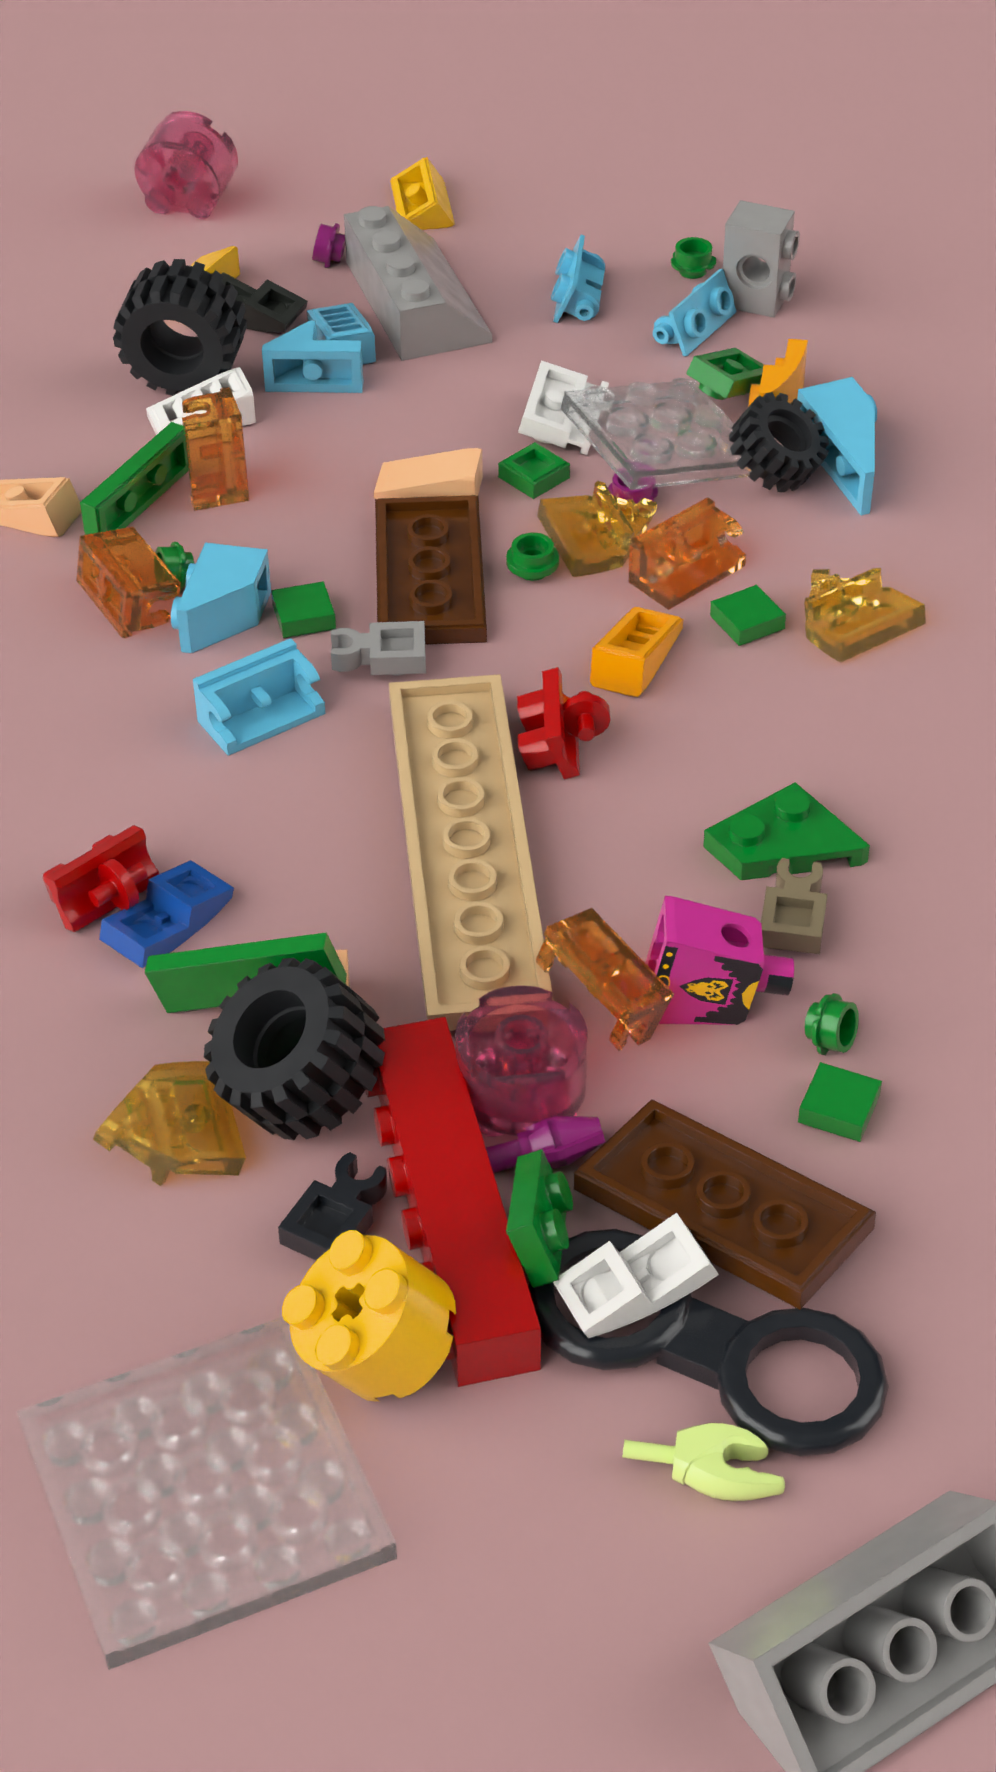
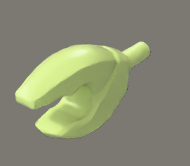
M707 1423L678 1430L675 1446L624 1439L622 1458L673 1464L672 1479L682 1485L686 1484L712 1498L728 1501H747L781 1495L785 1490V1481L781 1476L757 1472L749 1467L735 1468L726 1463L730 1459L759 1461L765 1459L769 1453L766 1444L758 1436L734 1425Z

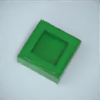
M534 442L499 462L498 478L530 498L535 499L570 478V463Z
M324 581L271 590L272 605L283 638L336 629L335 612Z
M757 584L711 601V618L738 646L785 629L786 614Z
M820 1062L800 1105L798 1123L861 1142L880 1097L882 1081Z

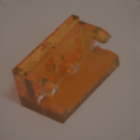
M230 387L221 388L220 392L194 396L182 402L183 413H194L199 410L207 411L206 413H195L182 418L191 486V503L194 511L249 501L242 416Z
M707 497L630 540L628 582L669 610L745 566L746 554L737 545L731 544L725 536V531L734 538L743 534L744 531L734 518L715 507V501Z
M134 527L80 536L76 581L122 638L131 637L134 631L155 628L171 620V615L167 610L159 609L156 612L150 613L149 609L156 601H167L179 596L181 583Z
M593 908L547 926L544 932L546 938L536 958V963L547 973L553 966L556 956H558L557 960L565 968L568 967L587 987V990L617 1019L609 1041L618 1051L623 1049L629 1035L637 1045L649 1041L674 995L672 990L656 976L649 966Z

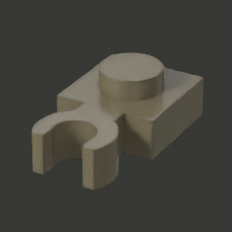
M782 858L779 861L775 887L766 886L761 917L763 947L820 954L827 894L820 893L823 877V867L820 862H813L810 875L796 877L789 872V859Z

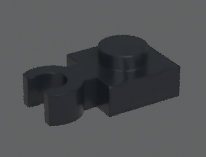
M351 1152L344 1155L336 1164V1182L333 1186L329 1187L314 1180L278 1226L280 1244L317 1261L321 1255L330 1249L333 1241L341 1233L348 1230H356L365 1235L373 1224L372 1205L379 1202L387 1191L386 1168L379 1165L368 1179L356 1180L354 1178L358 1173L357 1155Z

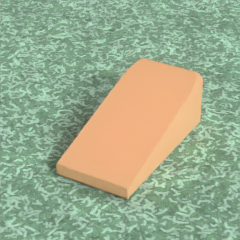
M467 448L382 463L374 490V499L478 496L483 478L482 449Z
M70 478L0 480L1 526L43 536L61 537L81 513L80 501Z

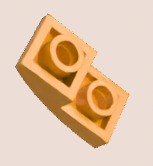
M788 339L785 358L776 357L775 365L764 364L761 383H751L748 407L757 397H763L766 393L773 392L775 398L779 393L788 395V403L790 404L795 398L797 399L798 389H802L804 385L808 340Z

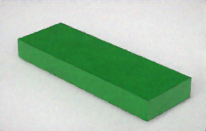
M174 422L169 423L80 502L87 545L101 550L191 469L188 435L185 426Z
M327 932L148 956L144 972L167 1013L219 1007L227 995L231 998L238 990L237 984L246 976L252 979L257 976L260 967L270 962L278 967L282 959L296 958L300 963L305 958L316 961L344 983H346L347 973Z

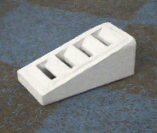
M240 367L220 373L146 408L147 417L156 435L171 422L185 426L188 438L256 423L253 391Z

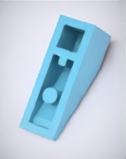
M853 377L798 389L797 400L803 403L800 409L804 413L809 409L815 413L816 416L812 419V422L814 424L820 422L823 424L825 430L820 436H826L829 440V445L825 448L829 452L821 466L860 515L870 514L875 474V422L877 420V407L873 397L866 394Z

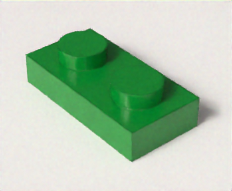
M731 348L694 356L686 374L700 382L699 389L703 393L718 400H725L750 393L751 383L760 384L764 364L737 348Z
M543 1149L517 1157L506 1233L533 1288L559 1280L562 1250L569 1247L568 1232L565 1225L566 1213L573 1210V1198L568 1181L561 1171L553 1173Z

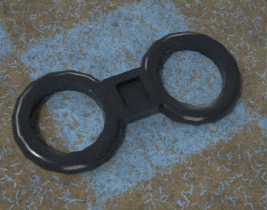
M618 1229L584 1231L569 1238L568 1249L562 1250L559 1275L608 1241L621 1252L643 1235ZM529 1282L528 1288L541 1327V1338L546 1346L572 1363L600 1370L636 1368L657 1358V1364L719 1390L722 1406L737 1427L746 1429L758 1436L769 1449L797 1456L835 1453L862 1440L882 1416L889 1387L882 1357L862 1331L834 1314L809 1308H801V1310L792 1308L772 1310L747 1321L692 1298L690 1293L661 1309L660 1314L648 1327L629 1336L610 1338L595 1336L588 1338L583 1331L567 1322L556 1306L555 1296L557 1288L553 1282L534 1288ZM806 1340L825 1345L841 1355L855 1373L858 1391L854 1400L843 1412L827 1420L803 1423L777 1416L758 1402L748 1386L746 1376L748 1366L762 1350L776 1343Z

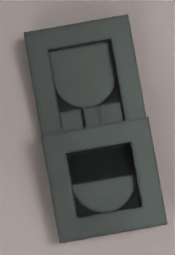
M224 272L221 274L224 276L222 283L225 286L232 284L238 291L235 300L243 301L246 311L243 318L247 319V329L263 332H284L307 307V300L268 279L256 290Z

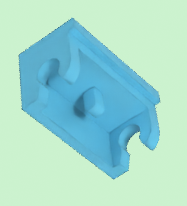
M291 638L194 678L193 687L198 723L228 756L326 714L325 702L310 685L320 680L319 674L308 659L297 649V644Z

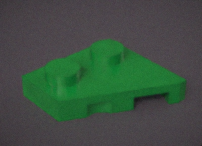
M796 782L705 829L703 847L740 880L770 877L772 874L777 873V865L782 858L789 859V872L791 874L811 872L813 862L844 857H847L850 867L862 866L868 862L870 848L866 841Z

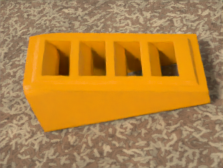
M636 606L633 607L592 648L590 683L592 686L639 697L649 686L682 631L683 619L675 615Z

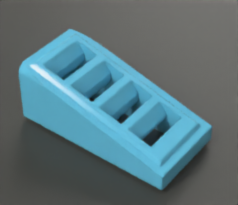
M353 303L307 310L308 321L316 320L317 340H361L363 365L376 362L375 335L370 324Z

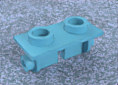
M582 234L573 250L564 249L556 267L555 274L559 277L551 294V300L556 302L553 320L558 323L563 312L583 321L590 320L599 312L602 292L600 289L603 285L606 266L604 260L599 255L583 249L585 236Z
M719 269L704 283L698 284L693 288L690 295L669 312L668 316H661L655 321L653 337L658 343L679 344L682 355L688 356L737 312L733 294L728 286L724 270Z

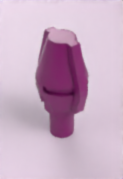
M553 1115L551 1118L546 1117L526 1128V1131L517 1133L518 1139L486 1147L493 1173L516 1167L518 1156L543 1149L551 1169H561L560 1167L571 1165L605 1143V1138L598 1117Z

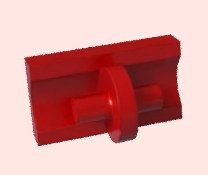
M559 667L542 671L543 689L517 696V710L526 732L518 734V748L529 771L557 764L565 780L580 775L579 739L590 741L595 736L602 734L608 728L611 718L609 705L603 698L591 694L588 691H581L571 698L566 696L562 691L561 671Z
M132 825L115 836L108 835L94 843L90 851L68 864L60 863L43 874V881L51 901L56 904L65 929L76 932L116 907L121 910H128L139 902V893L147 889L148 879L160 873L149 856L144 830Z

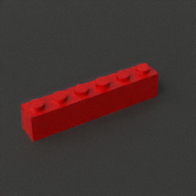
M446 1017L383 1028L385 1041L378 1046L385 1052L383 1065L374 1070L373 1075L377 1078V1081L372 1091H365L367 1097L378 1096L381 1106L374 1108L375 1126L380 1146L392 1145L395 1156L387 1158L393 1195L395 1198L406 1196L409 1208L401 1210L407 1247L409 1251L421 1250L424 1261L421 1264L446 1282L455 1299L456 1314L449 1310V1321L446 1331L453 1336V1340L445 1361L451 1360L458 1387L541 1370V1327L521 1262L506 1233L508 1219Z

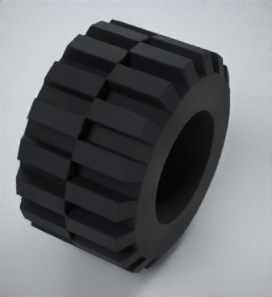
M174 259L172 265L169 266L165 260L156 262L152 270L147 267L142 270L137 279L133 281L113 327L116 330L113 336L114 346L121 348L118 357L122 364H130L132 366L130 373L136 379L143 377L147 380V387L155 391L157 387L166 389V394L172 396L177 394L178 391H184L220 373L231 370L247 329V319L243 318L246 311L243 301L235 300L238 291L232 284L225 286L222 283L224 276L215 270L213 274H210L204 270V264L196 261L193 266H188L185 259ZM163 320L180 322L193 330L197 336L182 335L171 329Z
M296 958L282 959L278 967L270 962L260 967L257 976L251 979L249 976H246L237 984L238 990L231 998L227 995L219 1007L222 1009V1012L218 1018L212 1019L208 1029V1033L212 1035V1040L204 1045V1058L210 1062L205 1071L208 1080L215 1085L213 1090L222 1099L272 1135L276 1133L283 1139L295 1140L300 1134L305 1139L319 1136L323 1126L331 1131L341 1125L342 1116L346 1112L350 1111L354 1114L363 1104L359 1099L365 1090L372 1091L377 1081V1078L373 1075L374 1070L383 1065L385 1052L378 1047L385 1041L384 1029L376 1023L379 1016L375 1010L326 967L323 968L316 961L305 958L300 963Z

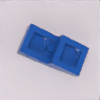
M190 860L148 879L145 900L128 910L123 909L102 919L99 940L139 967L144 968L146 967L148 956L172 952L203 928L232 899L234 887Z

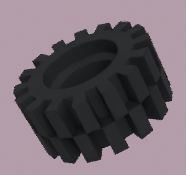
M773 392L766 393L763 397H757L731 428L733 430L729 434V441L734 442L730 447L732 455L741 456L736 462L740 469L748 467L752 471L748 476L751 480L755 482L759 477L764 479L762 487L769 490L776 484L778 492H786L789 488L791 491L798 489L824 462L829 452L825 449L829 445L828 437L820 436L825 430L821 422L816 424L812 422V419L816 416L811 409L804 413L800 409L803 404L795 398L790 404L788 403V395L779 393L776 398Z

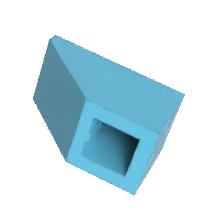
M214 543L204 544L197 562L190 563L188 566L185 581L186 588L182 597L176 596L172 604L171 626L173 629L179 630L181 652L194 653L259 624L271 594L268 549Z

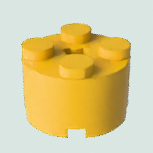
M348 1230L341 1233L333 1241L330 1249L317 1259L302 1279L300 1285L289 1291L283 1302L282 1316L284 1321L290 1324L291 1339L296 1352L307 1364L367 1401L380 1402L378 1397L393 1394L400 1399L411 1395L422 1388L436 1374L450 1351L453 1336L446 1331L449 1321V1310L456 1314L455 1299L449 1286L431 1270L384 1238L363 1235L356 1230Z

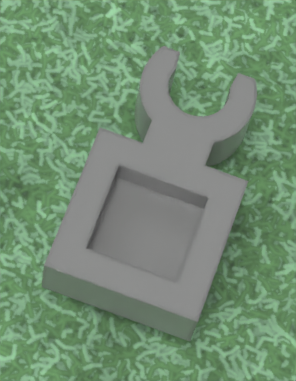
M424 621L369 623L370 633H359L350 628L331 630V664L334 671L347 672L355 670L361 665H370L371 675L399 676L426 673Z

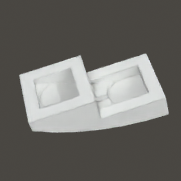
M675 1213L621 1252L608 1241L559 1275V1280L553 1283L584 1334L591 1338L645 1318L692 1293L719 1274L686 1224Z

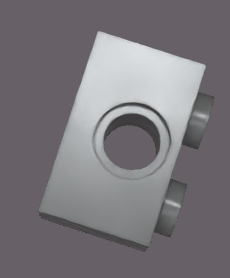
M740 200L725 224L723 270L728 286L733 294L736 310L775 317L784 300H791L796 285V273L790 272L791 260L796 256L800 239L799 231L793 230L795 211Z

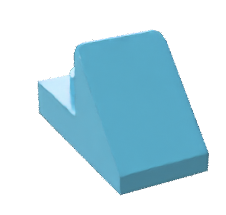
M311 320L262 346L265 392H363L361 340H317L316 320Z

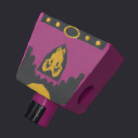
M665 895L641 975L642 1023L738 1025L746 1021L755 992L787 996L790 994L794 979V960L788 957L764 955L762 924L755 917Z

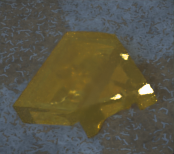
M597 481L594 486L593 496L582 495L540 499L537 517L548 536L552 539L555 548L558 550L571 575L577 577L623 567L652 520L658 503L642 498L636 504L633 499L626 501L613 496L606 483Z
M872 568L852 578H840L838 574L830 576V569H813L810 595L804 601L806 638L840 663L926 624L925 604L891 587H882L881 568Z
M209 1061L155 1064L101 1124L93 1138L95 1142L108 1151H111L117 1145L150 1167L151 1180L159 1186L166 1182L170 1170L175 1174L239 1176L246 1160L232 1106L213 1090L215 1085L207 1078L205 1068L210 1064Z

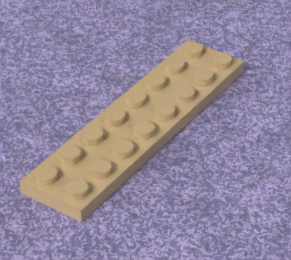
M501 674L389 683V700L426 1018L430 1020L446 1017L449 1030L554 1022V999Z

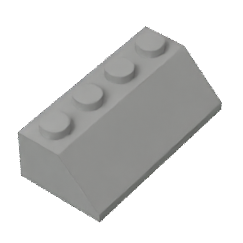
M368 206L358 212L344 214L346 263L401 361L492 343V333L434 238L389 206Z
M948 1491L709 1642V1646L738 1712L785 1772H865L996 1683V1501Z

